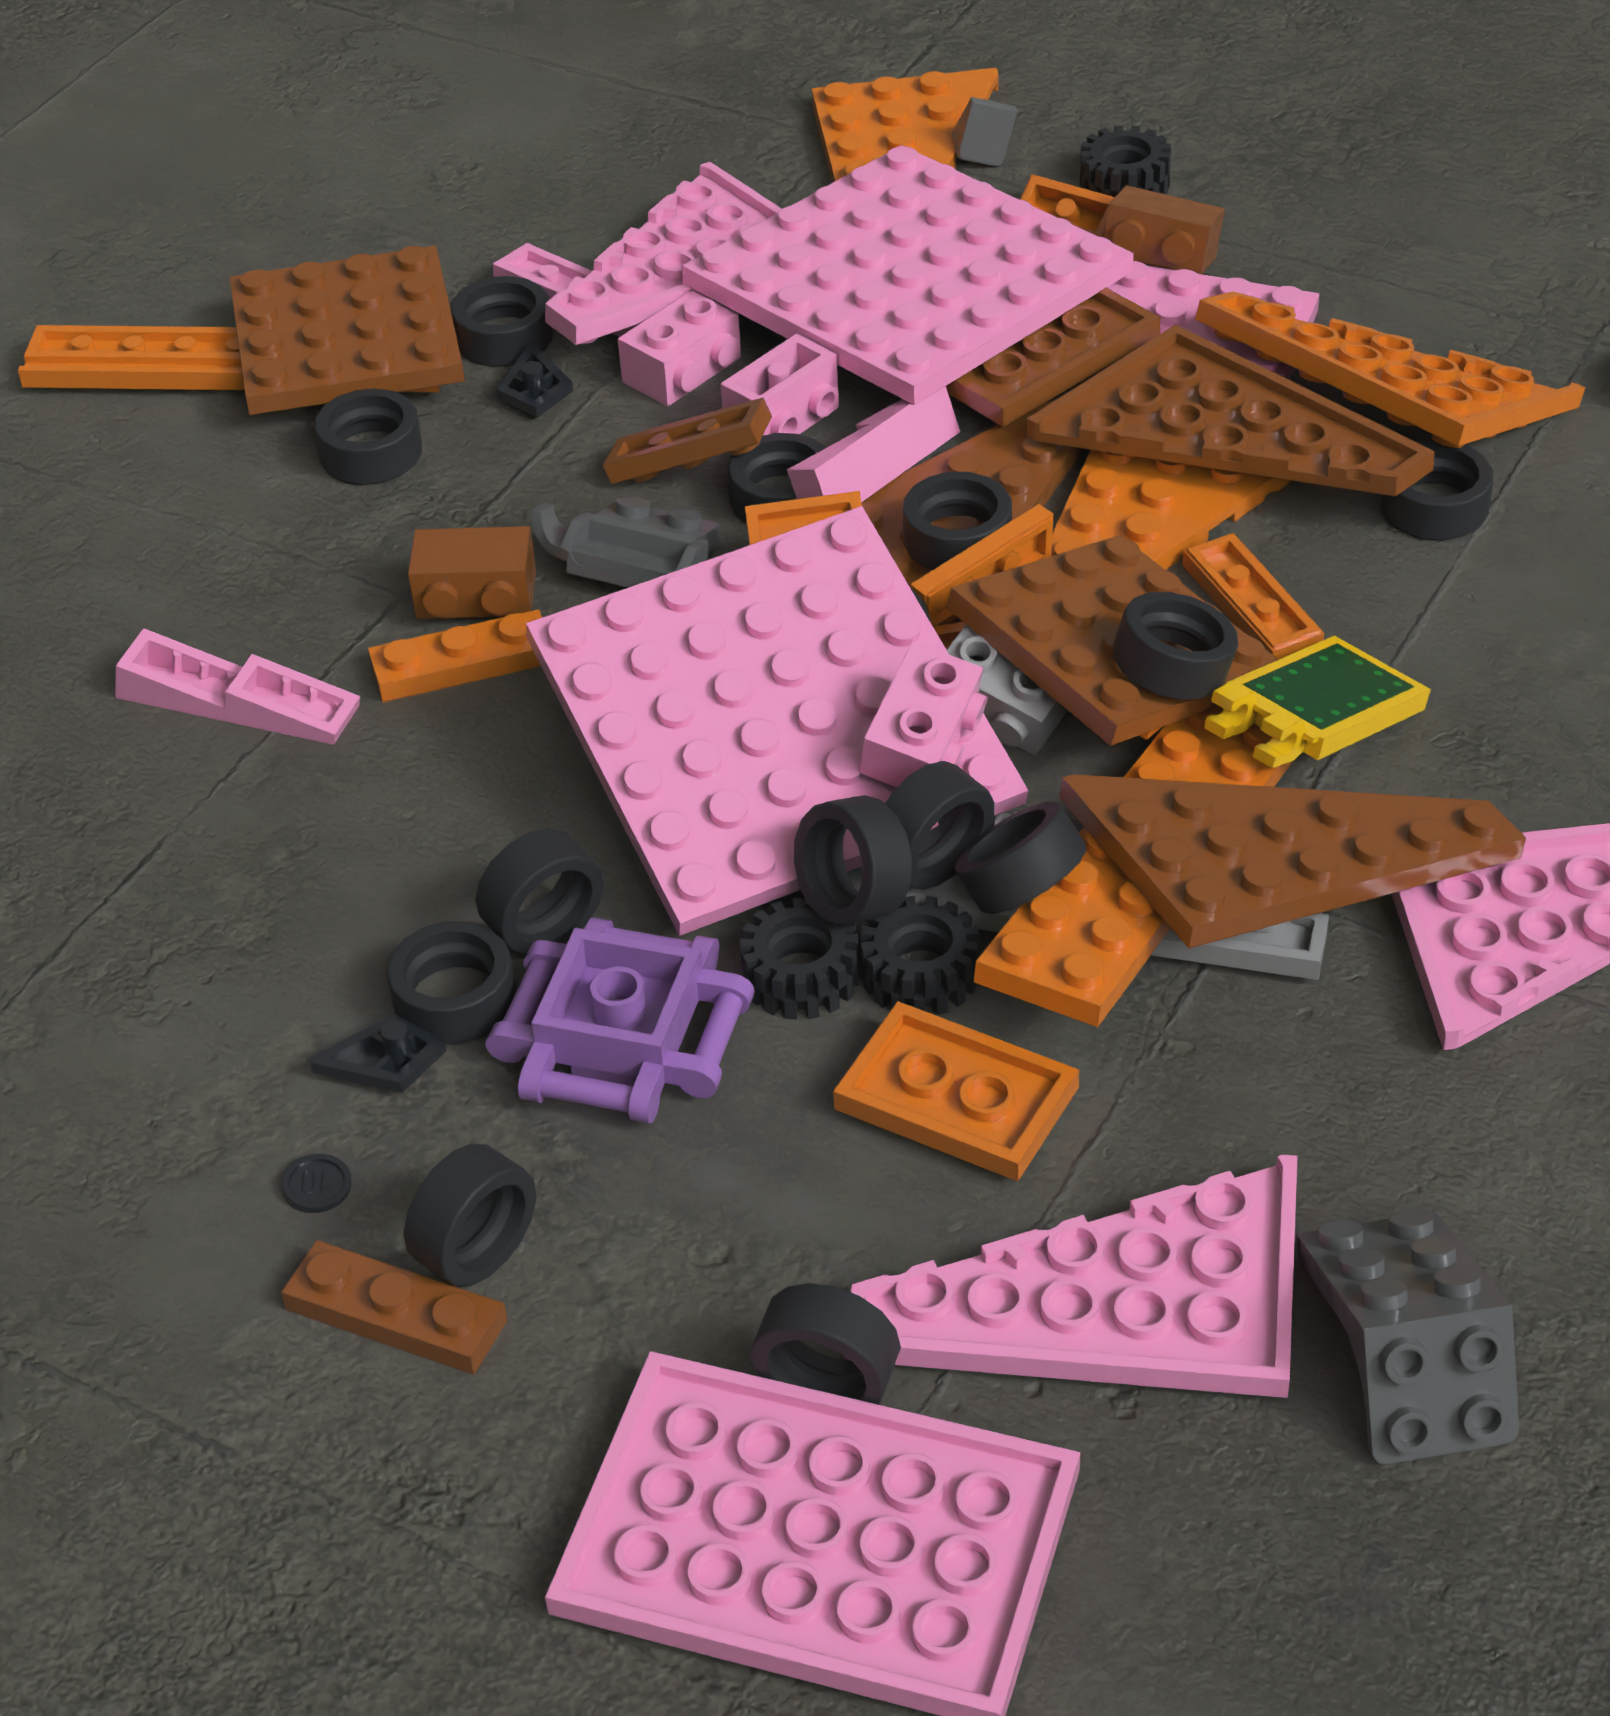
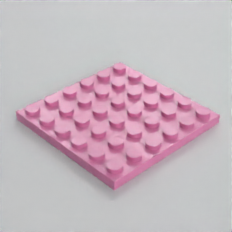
M901 145L892 148L888 153L872 162L854 169L852 173L832 184L819 188L815 193L801 201L781 209L779 213L759 224L743 230L742 233L719 246L708 249L704 254L682 265L683 284L787 339L797 333L837 354V365L915 405L1094 296L1105 287L1112 285L1133 272L1134 253L1113 244L1107 238L1098 237L1074 226L1066 219L1057 218L1032 206L1027 201L1016 199L1001 192L986 182H980L958 172L950 165L941 164L918 153L913 148Z
M862 506L526 623V637L679 936L801 890L794 866V839L801 819L814 805L862 795L870 796L886 803L891 793L897 787L859 773L864 737L912 641L948 654ZM983 713L976 730L972 732L964 729L958 743L964 745L959 767L989 791L995 802V816L1026 804L1029 790ZM938 822L931 828V830L939 825ZM846 829L843 838V859L846 872L862 867L859 848L848 829Z

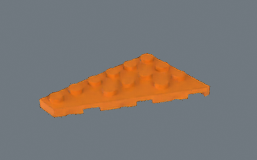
M997 68L952 73L931 71L916 77L898 79L894 77H880L871 82L853 84L834 82L825 87L811 88L812 106L832 183L852 173L854 169L883 156L892 148L901 145L913 148L918 153L941 164L950 165L955 169L957 155L952 131L971 97L988 100L993 91H998Z
M1234 291L1200 299L1195 320L1215 329L1214 334L1217 337L1232 342H1243L1257 349L1256 354L1260 358L1272 362H1284L1297 368L1302 378L1316 383H1328L1342 390V395L1347 400L1376 406L1386 411V416L1391 421L1406 426H1417L1432 433V439L1435 442L1452 448H1461L1467 443L1483 438L1495 437L1499 433L1514 428H1523L1530 423L1577 409L1580 406L1585 387L1573 382L1569 386L1559 389L1534 383V377L1531 375L1532 371L1501 365L1488 359L1454 350L1449 351L1447 358L1414 351L1413 339L1382 333L1372 328L1335 318L1330 320L1329 327L1295 319L1294 307L1266 302L1259 298Z
M1090 450L1052 533L1051 556L1122 535L1124 538L1136 543L1144 554L1167 570L1181 560L1183 550L1207 542L1210 530L1227 518L1233 522L1237 521L1261 504L1267 494L1279 491L1289 484L1291 480Z

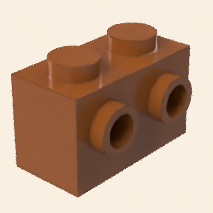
M1126 185L1109 203L1104 238L1134 253L1133 261L1165 269H1187L1203 274L1217 256L1225 208Z
M530 526L415 529L408 576L416 619L503 618L514 613L532 611L536 566Z

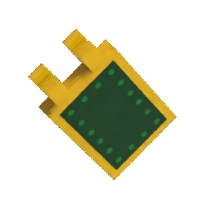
M1334 635L1232 679L1215 689L1211 702L1222 707L1223 711L1218 715L1212 714L1208 716L1204 728L1218 737L1226 739L1245 732L1255 723L1261 727V731L1273 738L1266 744L1260 743L1256 745L1253 757L1267 766L1275 768L1294 761L1302 752L1316 760H1320L1425 710L1431 689Z

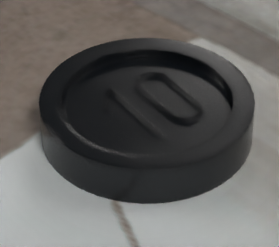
M310 1154L295 1160L285 1170L282 1178L283 1196L286 1202L292 1208L304 1213H320L335 1208L346 1199L352 1186L351 1173L347 1165L340 1159L327 1154Z

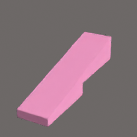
M946 386L915 405L904 399L899 400L857 423L858 431L787 469L797 499L860 491L861 502H863L960 433Z
M144 628L116 665L115 698L332 745L336 743L360 704L359 695L254 654H251L242 667Z

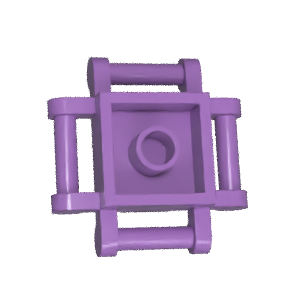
M592 917L589 919L585 929L574 928L567 944L538 940L530 945L523 961V966L526 970L503 1021L496 1022L493 1025L485 1046L493 1057L507 1063H515L523 1057H527L522 1067L518 1084V1095L521 1100L542 1103L546 1097L627 1112L630 1120L651 1124L656 1118L660 1104V1095L665 1083L679 1085L684 1092L697 1098L712 1097L716 1093L722 1078L719 1064L738 1016L744 1014L749 1009L755 990L752 983L745 977L716 970L719 958V941L716 938L696 936L694 941L614 928L611 920ZM698 1001L712 1002L714 1007L695 1054L678 1052ZM556 1063L570 1065L572 1074L553 1071Z

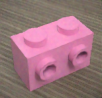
M691 290L618 338L622 383L669 407L741 358L738 313Z
M797 333L720 383L722 409L764 397L772 418L763 435L774 433L801 434L839 408L837 354Z
M912 641L864 737L859 773L898 787L909 775L927 764L946 761L959 766L964 745L958 743L964 729L972 732L976 730L987 703L988 696L979 693L983 667Z

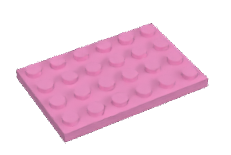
M650 1351L545 1596L547 1611L549 1615L940 1716H1006L1079 1475L1080 1452Z

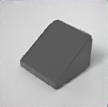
M971 97L952 131L957 157L962 160L1000 167L1007 152L1017 115V107Z

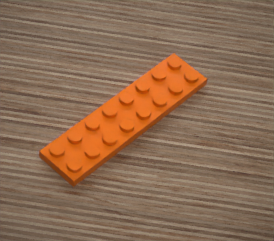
M1218 706L1164 726L1124 778L1275 787L1293 761L1271 768L1253 757L1255 746L1260 743L1266 744L1273 738L1261 731V727L1255 723L1245 732L1226 739H1222L1205 729L1206 718L1212 714L1218 715L1223 711V708ZM1083 827L1079 834L1087 850L1080 863L1049 890L1022 904L976 960L974 983L1099 1027L1171 927L1087 829Z

